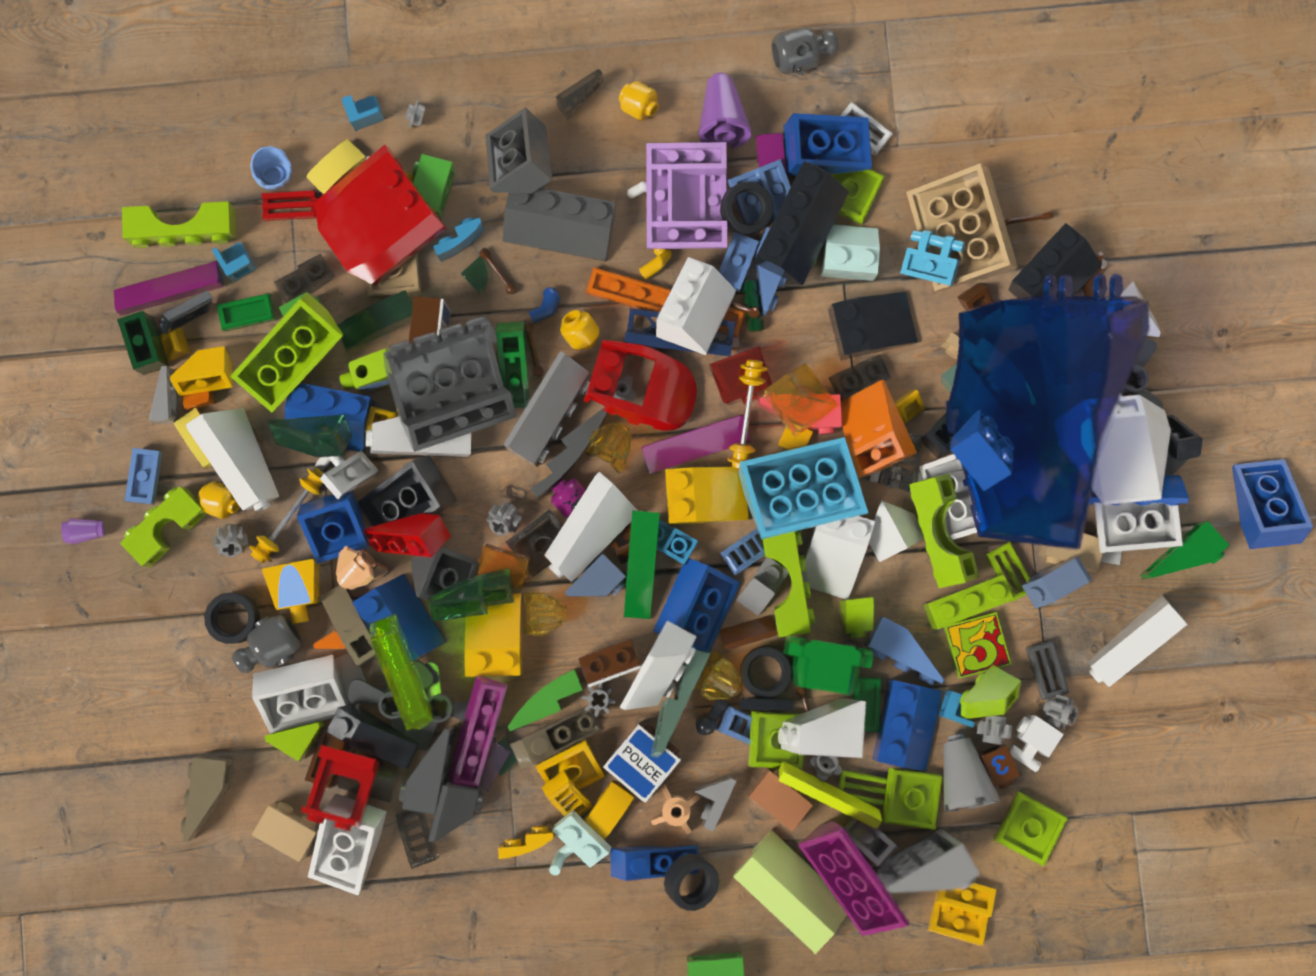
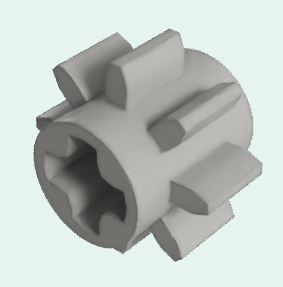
M503 502L500 507L496 504L493 505L486 521L490 523V529L495 534L505 536L508 532L515 534L520 526L519 523L522 517L518 516L519 511L514 505Z
M225 524L221 528H217V535L212 536L213 547H217L219 555L223 554L226 557H234L243 553V545H248L247 534H243V527H238L235 524Z
M599 683L597 690L588 687L590 695L582 696L581 698L588 700L589 703L584 710L587 711L593 708L595 710V717L599 715V710L602 709L609 714V709L606 706L608 703H615V700L608 697L612 689H608L606 692L603 691L602 683ZM596 692L598 695L605 694L606 698L603 700L605 705L603 707L598 704L592 705L593 693Z
M1060 694L1056 695V699L1049 698L1043 709L1044 717L1049 719L1047 723L1062 730H1065L1066 725L1072 726L1078 716V708L1073 705L1074 700Z
M988 716L985 717V721L978 720L977 734H983L982 742L1003 745L1004 738H1011L1012 725L1006 724V717Z

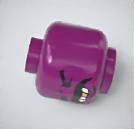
M573 478L567 482L561 479L552 488L554 494L551 497V503L564 517L569 518L587 489L577 479Z

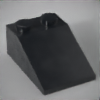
M906 292L858 297L832 303L828 309L840 361L918 343Z
M428 455L410 461L358 501L372 526L417 514L438 515L458 500L434 461Z

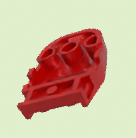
M603 340L584 401L589 403L591 399L603 405V411L613 416L617 414L627 419V423L636 426L640 423L651 425L653 429L673 431L684 426L689 420L697 396V387L691 371L679 361L645 345ZM632 354L655 361L642 406L614 398L626 355L632 356Z

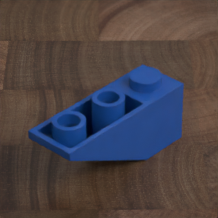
M698 845L611 848V877L624 881L665 877L668 868L676 859L686 854H698ZM699 869L691 871L689 874H697Z

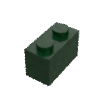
M140 311L117 319L133 370L146 375L160 370L161 366L169 367L154 317L144 311Z

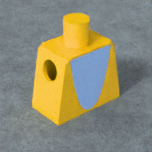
M315 559L262 568L276 610L290 609L292 624L308 622L306 606L318 604L320 601V563L317 564Z

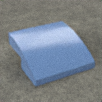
M781 159L727 180L730 188L744 182H755L765 187L771 195L774 205L773 215L770 220L776 218L791 188ZM749 192L740 193L735 197L743 223L750 224L755 222L761 214L759 199Z

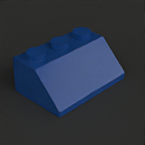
M299 383L286 399L285 437L356 452L362 450L364 453L367 419L370 407H375L376 401L364 395Z
M689 558L680 569L653 632L660 634L666 622L669 621L696 636L692 645L694 649L710 654L741 582L706 564Z
M404 574L374 588L352 602L395 672L404 670L413 662L418 661L446 643V640L419 597L416 596V592Z
M888 679L879 723V733H877L872 759L885 764L926 771L942 691Z

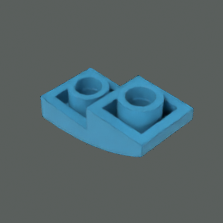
M471 217L462 220L459 223L460 225L455 226L458 237H445L439 240L437 245L433 246L440 262L460 253L479 237L484 230L480 218L474 219Z
M659 519L657 550L685 565L698 541Z

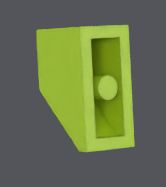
M873 597L839 601L843 633H850V638L866 637V631H872L874 625Z

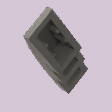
M603 409L561 439L567 449L546 464L552 474L531 488L539 500L552 490L561 479L565 478L592 445L608 417V413L603 411Z

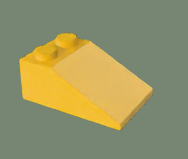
M692 467L665 469L668 525L749 520L748 504L738 474L739 468Z
M521 593L467 595L465 677L523 675Z

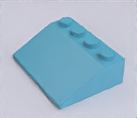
M845 437L740 462L738 474L761 539L868 514Z

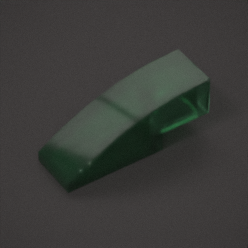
M404 290L387 297L339 323L337 326L343 333L341 339L345 349L348 351L396 331L395 328L411 322L413 303L408 292Z
M510 568L474 576L428 598L433 621L488 614L487 606L514 603V585Z

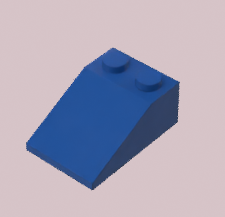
M793 113L783 126L787 176H797L804 161L830 174L863 171L872 168L869 120L867 117Z
M1286 460L1233 465L1232 471L1240 524L1249 549L1302 544L1312 530L1313 525Z

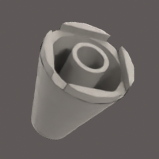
M964 734L949 736V742L943 744L945 812L959 811L960 807L961 809H973L999 802V795L971 739L965 738Z

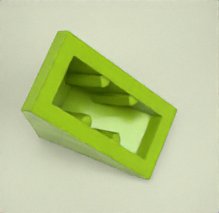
M324 721L265 735L264 737L265 741L293 759L301 761L306 758L325 724Z

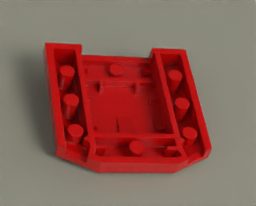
M386 144L314 202L318 231L345 270L375 286L447 229L434 209L428 205L402 169V164Z

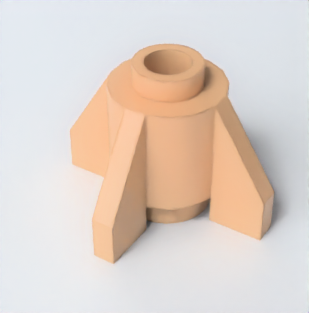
M345 546L338 556L336 568L337 582L345 589L356 590L358 587L382 578L389 570L388 567L378 562L376 563L374 558L367 552V548L355 551Z
M663 783L660 787L666 800L663 802L662 813L652 818L651 822L653 825L666 821L673 826H682L688 835L692 832L687 823L690 816V807L701 796L695 793L685 799L680 795H671L666 784ZM674 807H679L681 815L671 814V810Z

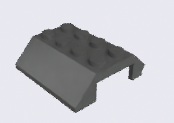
M484 316L466 321L465 327H462L459 323L440 329L437 336L435 332L415 337L412 344H409L408 340L390 345L389 351L384 352V368L397 413L414 452L517 417L511 393L503 386L492 343L497 341L494 327L489 319L486 320Z

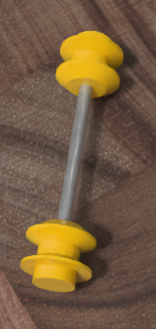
M747 360L746 364H741V367L745 369V375L739 376V379L744 384L749 385L741 443H734L729 446V449L734 451L732 457L727 458L729 462H732V466L739 468L740 462L750 460V454L756 452L750 444H746L754 386H759L766 382L761 377V373L768 369L763 367V362L757 360Z
M316 467L313 470L307 468L308 477L306 479L299 478L301 486L305 490L269 538L266 536L256 537L259 541L257 546H249L252 550L250 554L252 557L263 564L266 560L272 562L270 554L272 552H279L278 545L274 542L275 538L309 492L314 495H322L320 487L324 483L320 479L324 472Z

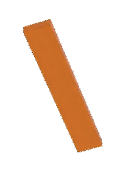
M593 267L586 294L637 309L660 312L671 292V289ZM729 307L723 320L735 321L733 337L738 338L745 312ZM720 326L717 332L728 335L729 327Z

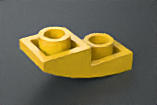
M612 780L597 799L596 805L588 813L584 821L605 840L631 804L635 794Z
M547 825L531 827L532 831H527L525 834L526 842L521 843V838L506 839L505 844H501L498 847L499 859L516 857L534 851L551 841L555 833L552 830H548Z

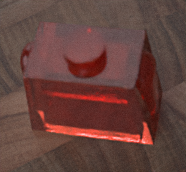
M760 346L709 365V370L724 404L730 406L741 401L743 405L746 404L749 385L744 384L739 379V376L745 375V369L741 367V364H746L747 360H757L763 362V367H766ZM768 369L761 373V377L766 382L759 386H754L752 402L758 400L757 395L768 392L772 388L773 384Z

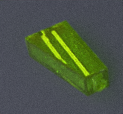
M393 614L369 623L370 642L406 730L412 728L421 729L427 726L430 721H433L432 709L397 615Z

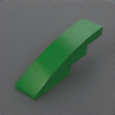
M632 510L624 617L651 618L660 512Z

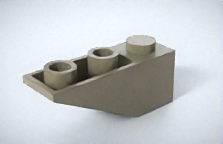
M338 585L320 597L343 645L357 666H363L383 653L352 602L355 600L348 589Z
M583 708L511 743L510 746L520 768L532 766L601 731L591 708L587 711Z
M198 756L193 758V762L189 763L187 777L190 778V787L184 796V805L187 806L186 817L183 818L181 823V834H184L183 842L191 841L197 837L229 789L233 759Z

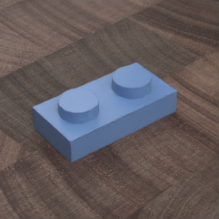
M734 232L719 273L739 292L759 241Z
M138 448L132 449L125 501L155 505L163 452Z

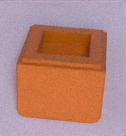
M212 391L183 395V406L188 411L215 404Z
M337 631L330 633L313 645L315 649H346Z

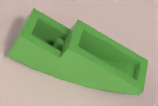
M576 669L558 677L532 696L508 725L509 730H515L561 711L562 706L559 699L584 689Z

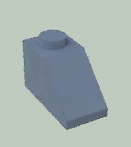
M602 554L564 593L568 597H607L610 593L616 596L626 585L623 582L626 576Z
M1076 556L1037 572L1022 587L1035 609L1061 599L1090 582L1092 578L1079 557Z

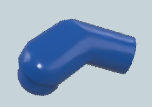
M546 288L543 291L544 297L541 306L529 311L533 323L551 317L556 313L560 302V294L555 288Z

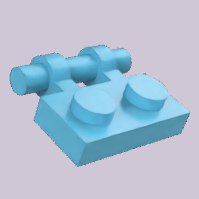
M914 230L911 240L919 242L918 249L907 247L900 273L953 287L960 260L950 258L953 250L963 252L965 242L956 240L954 236L947 235L942 237L933 235L932 231L924 230L920 232ZM930 245L941 247L940 255L929 253Z

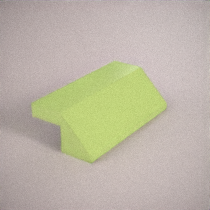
M772 829L753 848V854L734 873L733 877L815 954L836 933L847 915L818 872Z

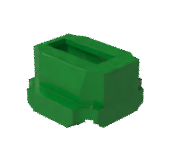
M786 636L783 654L794 655L792 665L794 685L852 695L858 680L859 668H871L873 660V650L817 640L811 641Z

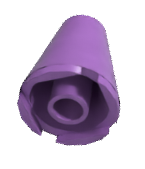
M716 73L707 81L698 136L700 143L726 142V146L732 145V149L748 142L751 138V127L733 78L725 73Z

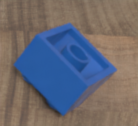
M353 490L340 499H337L332 494L300 505L297 519L317 564L337 558L345 546L355 551L369 547L367 536L364 533L365 525L362 512Z

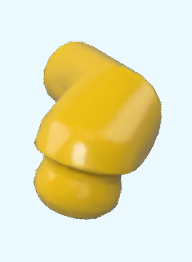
M654 249L657 257L639 268L640 273L646 280L666 265L672 256L671 249Z

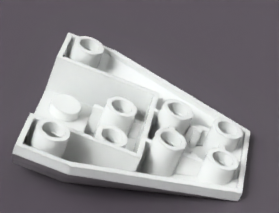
M1141 395L1085 400L1055 421L1060 446L1103 505L1161 499L1171 432L1165 410Z

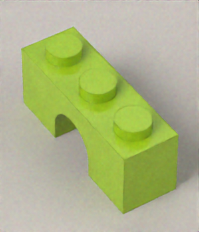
M179 486L169 490L164 496L165 500L158 507L154 506L149 509L144 515L145 519L138 526L134 525L125 532V538L120 544L141 566L151 568L170 550L161 536L162 528L166 523L174 520L181 528L191 530L206 515L200 507L198 499L189 489Z
M1003 574L996 575L973 584L971 587L942 596L922 605L931 628L941 629L1010 602L1014 598Z

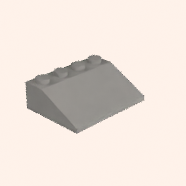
M938 829L888 858L880 868L877 865L872 868L890 893L954 890L958 887L965 889L974 884V878L980 875L964 845L942 829Z

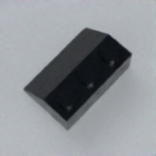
M1065 223L1012 280L1008 290L1047 323H1050L1102 264L1088 241Z

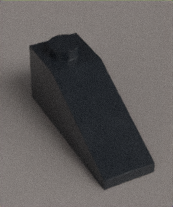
M355 703L338 707L327 732L347 745L405 769L409 768L419 746V743Z

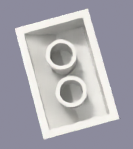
M688 257L657 318L656 337L706 355L736 294V289L714 266Z
M954 454L919 466L923 480L948 473L951 475L957 500L948 509L946 527L952 540L1005 523L993 487L991 486L984 491Z
M667 621L620 708L629 710L658 706L663 696L669 698L676 685L672 680L679 681L686 668L682 663L688 664L696 651L692 647L696 636Z
M334 655L253 674L252 698L270 733L332 719L338 707L348 705L342 674Z

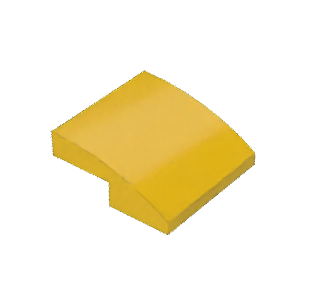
M974 883L965 889L958 887L954 890H937L927 931L982 946L984 944L988 918L992 917L997 889Z

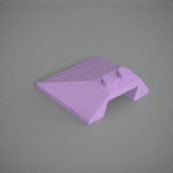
M726 142L646 143L647 249L727 248V221L722 220L720 213L721 200L726 192Z

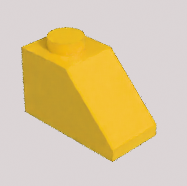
M225 346L198 350L170 376V381L179 396L232 388L233 379L230 375L233 373V362Z

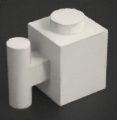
M1029 714L1028 717H1023L1016 727L1018 732L1015 737L1025 743L1023 749L1021 750L1012 745L1009 748V752L1013 758L1034 772H1037L1041 763L1033 758L1036 752L1050 757L1064 734L1039 717Z

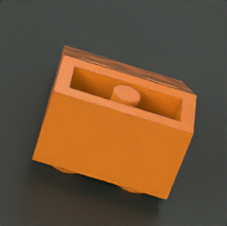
M880 380L840 402L844 436L859 478L873 475L917 453L884 380Z

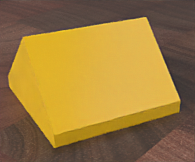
M587 738L536 764V769L545 784L563 770L579 789L605 777ZM567 788L565 791H563L561 794H559L557 797H559V796L562 795L564 792H566V791L568 790V788Z

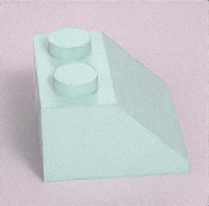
M833 225L823 244L821 277L874 281L878 274L880 253L878 228Z

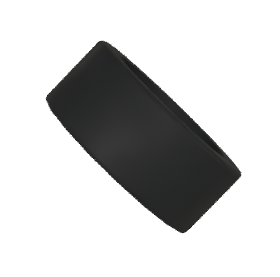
M744 182L732 186L725 192L721 200L720 213L722 220L727 221L729 229L736 233L749 234L760 231L769 223L773 215L774 205L772 197L765 187L755 182ZM743 192L754 194L759 199L761 205L759 218L750 224L739 222L734 217L732 211V203L735 197Z
M235 592L223 593L215 597L208 604L204 614L205 627L209 635L216 641L225 644L246 641L248 634L256 628L254 624L260 620V611L256 602L247 595ZM230 602L241 604L248 613L246 627L237 634L225 633L217 624L218 611L223 605Z
M758 647L751 650L743 658L740 665V678L743 686L751 694L760 698H773L788 688L792 679V668L788 658L781 651L773 647ZM769 656L780 664L781 678L771 688H760L751 680L750 667L759 657Z
M686 854L676 859L668 868L664 879L666 894L678 907L686 911H696L704 908L713 900L719 886L718 872L711 863L698 854ZM702 869L703 878L699 887L691 894L680 895V886L685 876L691 871Z

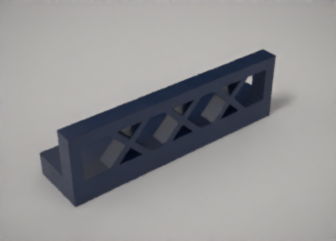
M637 308L629 309L624 343L696 352L656 337V332L650 331L652 328L656 329L657 321L655 322L651 317L658 318L660 311ZM634 316H646L652 325L644 331L633 329ZM723 320L720 326L729 327L727 341H720L714 338L707 354L730 357L735 321Z

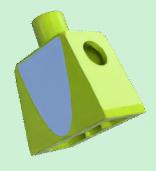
M382 349L349 362L350 372L340 375L343 389L348 390L355 387L365 392H371L390 386L384 368V352L389 350Z

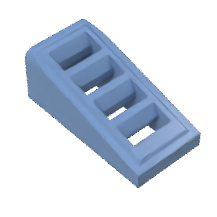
M757 528L720 553V556L734 576L765 555L764 546L756 536L759 534ZM751 538L761 551L758 554L754 552L748 543V540ZM744 545L752 558L747 560L739 547ZM732 551H735L743 562L742 565L739 566L730 554Z
M727 706L721 715L716 731L750 745L748 736L750 734L752 716ZM737 715L731 730H729L734 716ZM743 719H746V724L740 735L738 734V731L740 729Z

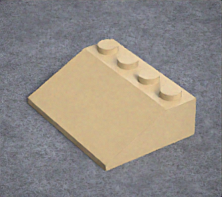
M980 163L906 192L917 231L923 232L928 230L932 231L933 235L942 237L947 235L954 236L956 240L965 242L963 252L953 250L950 258L960 260L953 287L990 278L1018 268L988 167ZM930 245L928 252L940 255L942 248ZM932 282L935 292L952 288V286Z

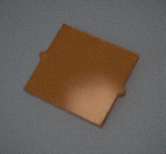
M484 543L482 554L478 558L480 565L477 576L522 590L525 578L529 575L527 569L530 557Z

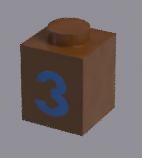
M998 744L978 753L994 787L998 786L999 789L1006 788L1015 783L1013 779L1020 777L1007 745Z

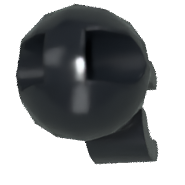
M719 696L710 711L696 719V730L700 735H710L715 731L716 720L728 706L729 702Z

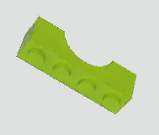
M229 201L202 203L199 211L191 220L180 225H169L163 223L157 212L150 206L122 207V238L135 248H148L149 244L172 247L175 246V243L185 242L187 245H201L202 241L226 244L228 240L237 239L236 208Z
M950 473L909 484L911 498L916 507L918 523L924 535L926 551L931 560L933 576L937 581L938 588L958 585L980 578L973 552L956 545L947 531L946 515L950 506L957 500Z
M798 530L762 539L765 557L777 560L783 564L788 570L792 581L788 596L774 608L778 637L811 633V625H815L813 608L808 609L806 598H811L809 582H803L802 572L807 571L805 556H799L797 546L802 544L801 531Z

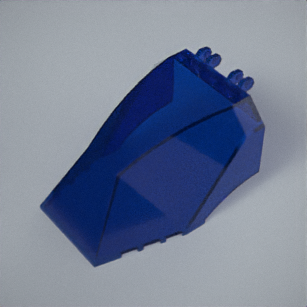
M1096 274L1093 280V296H1071L1073 285L1072 278L1068 275H1062L1059 278V296H1055L1058 290L1057 278L1053 275H1047L1043 281L1044 296L998 300L959 313L957 366L950 397L946 401L948 432L953 433L954 436L978 410H981L985 416L989 415L993 418L998 427L997 431L1002 437L1007 436L1014 446L1012 474L985 491L962 465L965 479L962 481L964 486H968L972 500L970 509L978 537L1074 550L1081 548L1096 466L1112 429L1130 373L1150 330L1149 301L1137 296H1121L1123 281L1119 274H1112L1110 277L1109 296H1105L1107 281L1102 274Z

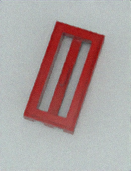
M314 190L261 193L263 199L262 219L264 221L316 219L314 205L316 192ZM310 199V201L270 203V201ZM311 208V211L270 213V210Z

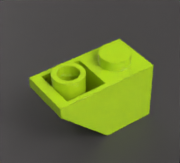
M992 665L986 673H980L975 686L971 690L967 689L960 699V704H962L961 717L969 719L1004 715L1019 697L1021 680Z

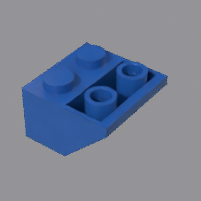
M978 410L952 437L950 450L985 491L1012 474L1014 446L1007 436L1002 437L993 418L989 415L985 416L981 410Z

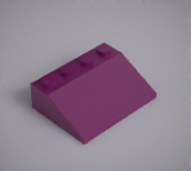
M834 821L819 825L798 844L862 936L899 929L910 924L843 827Z

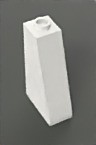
M244 408L204 413L186 424L188 431L242 510L252 508L255 509V512L264 510L271 506L270 502L279 497Z
M399 417L373 423L371 430H366V446L371 447L370 453L468 457L471 454V433L414 452Z
M600 472L594 477L544 555L552 563L549 568L559 578L565 575L571 582L632 521V510L638 511L618 488Z
M1161 595L1089 660L1090 667L1092 668L1089 672L1099 684L1104 681L1110 687L1188 624L1167 599Z

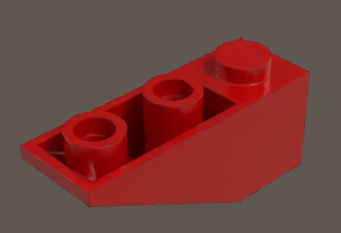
M417 514L364 530L369 539L370 546L376 552L431 558L451 537L440 515Z

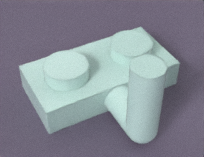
M572 810L554 824L552 829L565 845L556 852L549 871L552 875H558L565 858L573 852L591 868L609 854L611 847Z

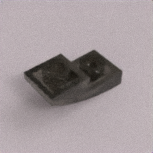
M319 254L299 264L297 270L274 281V285L285 303H288L306 292L312 294L332 280L335 275L323 256Z
M879 354L836 373L828 379L836 395L840 394L841 402L880 380H889L891 376Z

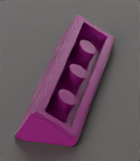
M214 261L115 289V311L122 316L197 295L205 291L222 288L224 285L218 263Z
M743 414L641 447L649 474L729 449V446L734 443H741L744 422ZM748 432L746 443L751 442Z
M476 676L448 774L452 784L472 787L479 786L507 690L506 684L483 676Z

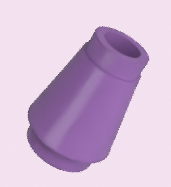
M69 518L68 521L62 522L61 525L64 543H71V545L105 536L103 521Z

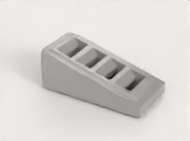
M161 366L150 411L149 421L155 424H171L178 420L177 391L170 381V376L175 370L167 366Z

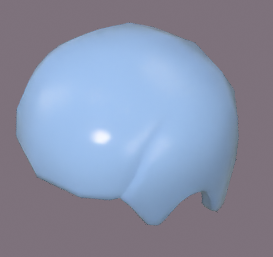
M267 146L258 149L253 154L250 169L254 180L260 187L273 191L283 188L290 182L292 167L282 149Z

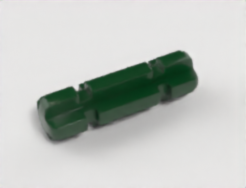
M754 280L745 281L742 284L743 293H746V296H744L745 306L749 308L756 307L760 311L758 318H752L746 312V316L749 318V321H747L748 330L750 332L763 331L764 324L763 320L760 319L762 309L760 295H757V292H759L758 282Z

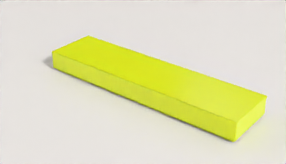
M784 761L780 765V782L878 829L882 822L880 809Z

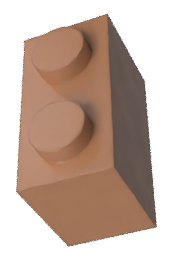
M767 768L748 793L751 799L791 831H794L813 806L808 801L810 796L796 789L794 790L792 787L779 781V770L777 768L774 772Z

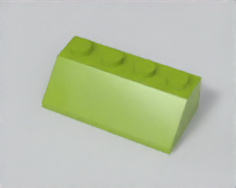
M307 292L230 377L270 412H273L342 338L343 333L329 311Z

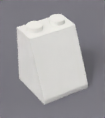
M839 698L783 721V726L778 734L781 749L797 754L862 758L866 701Z

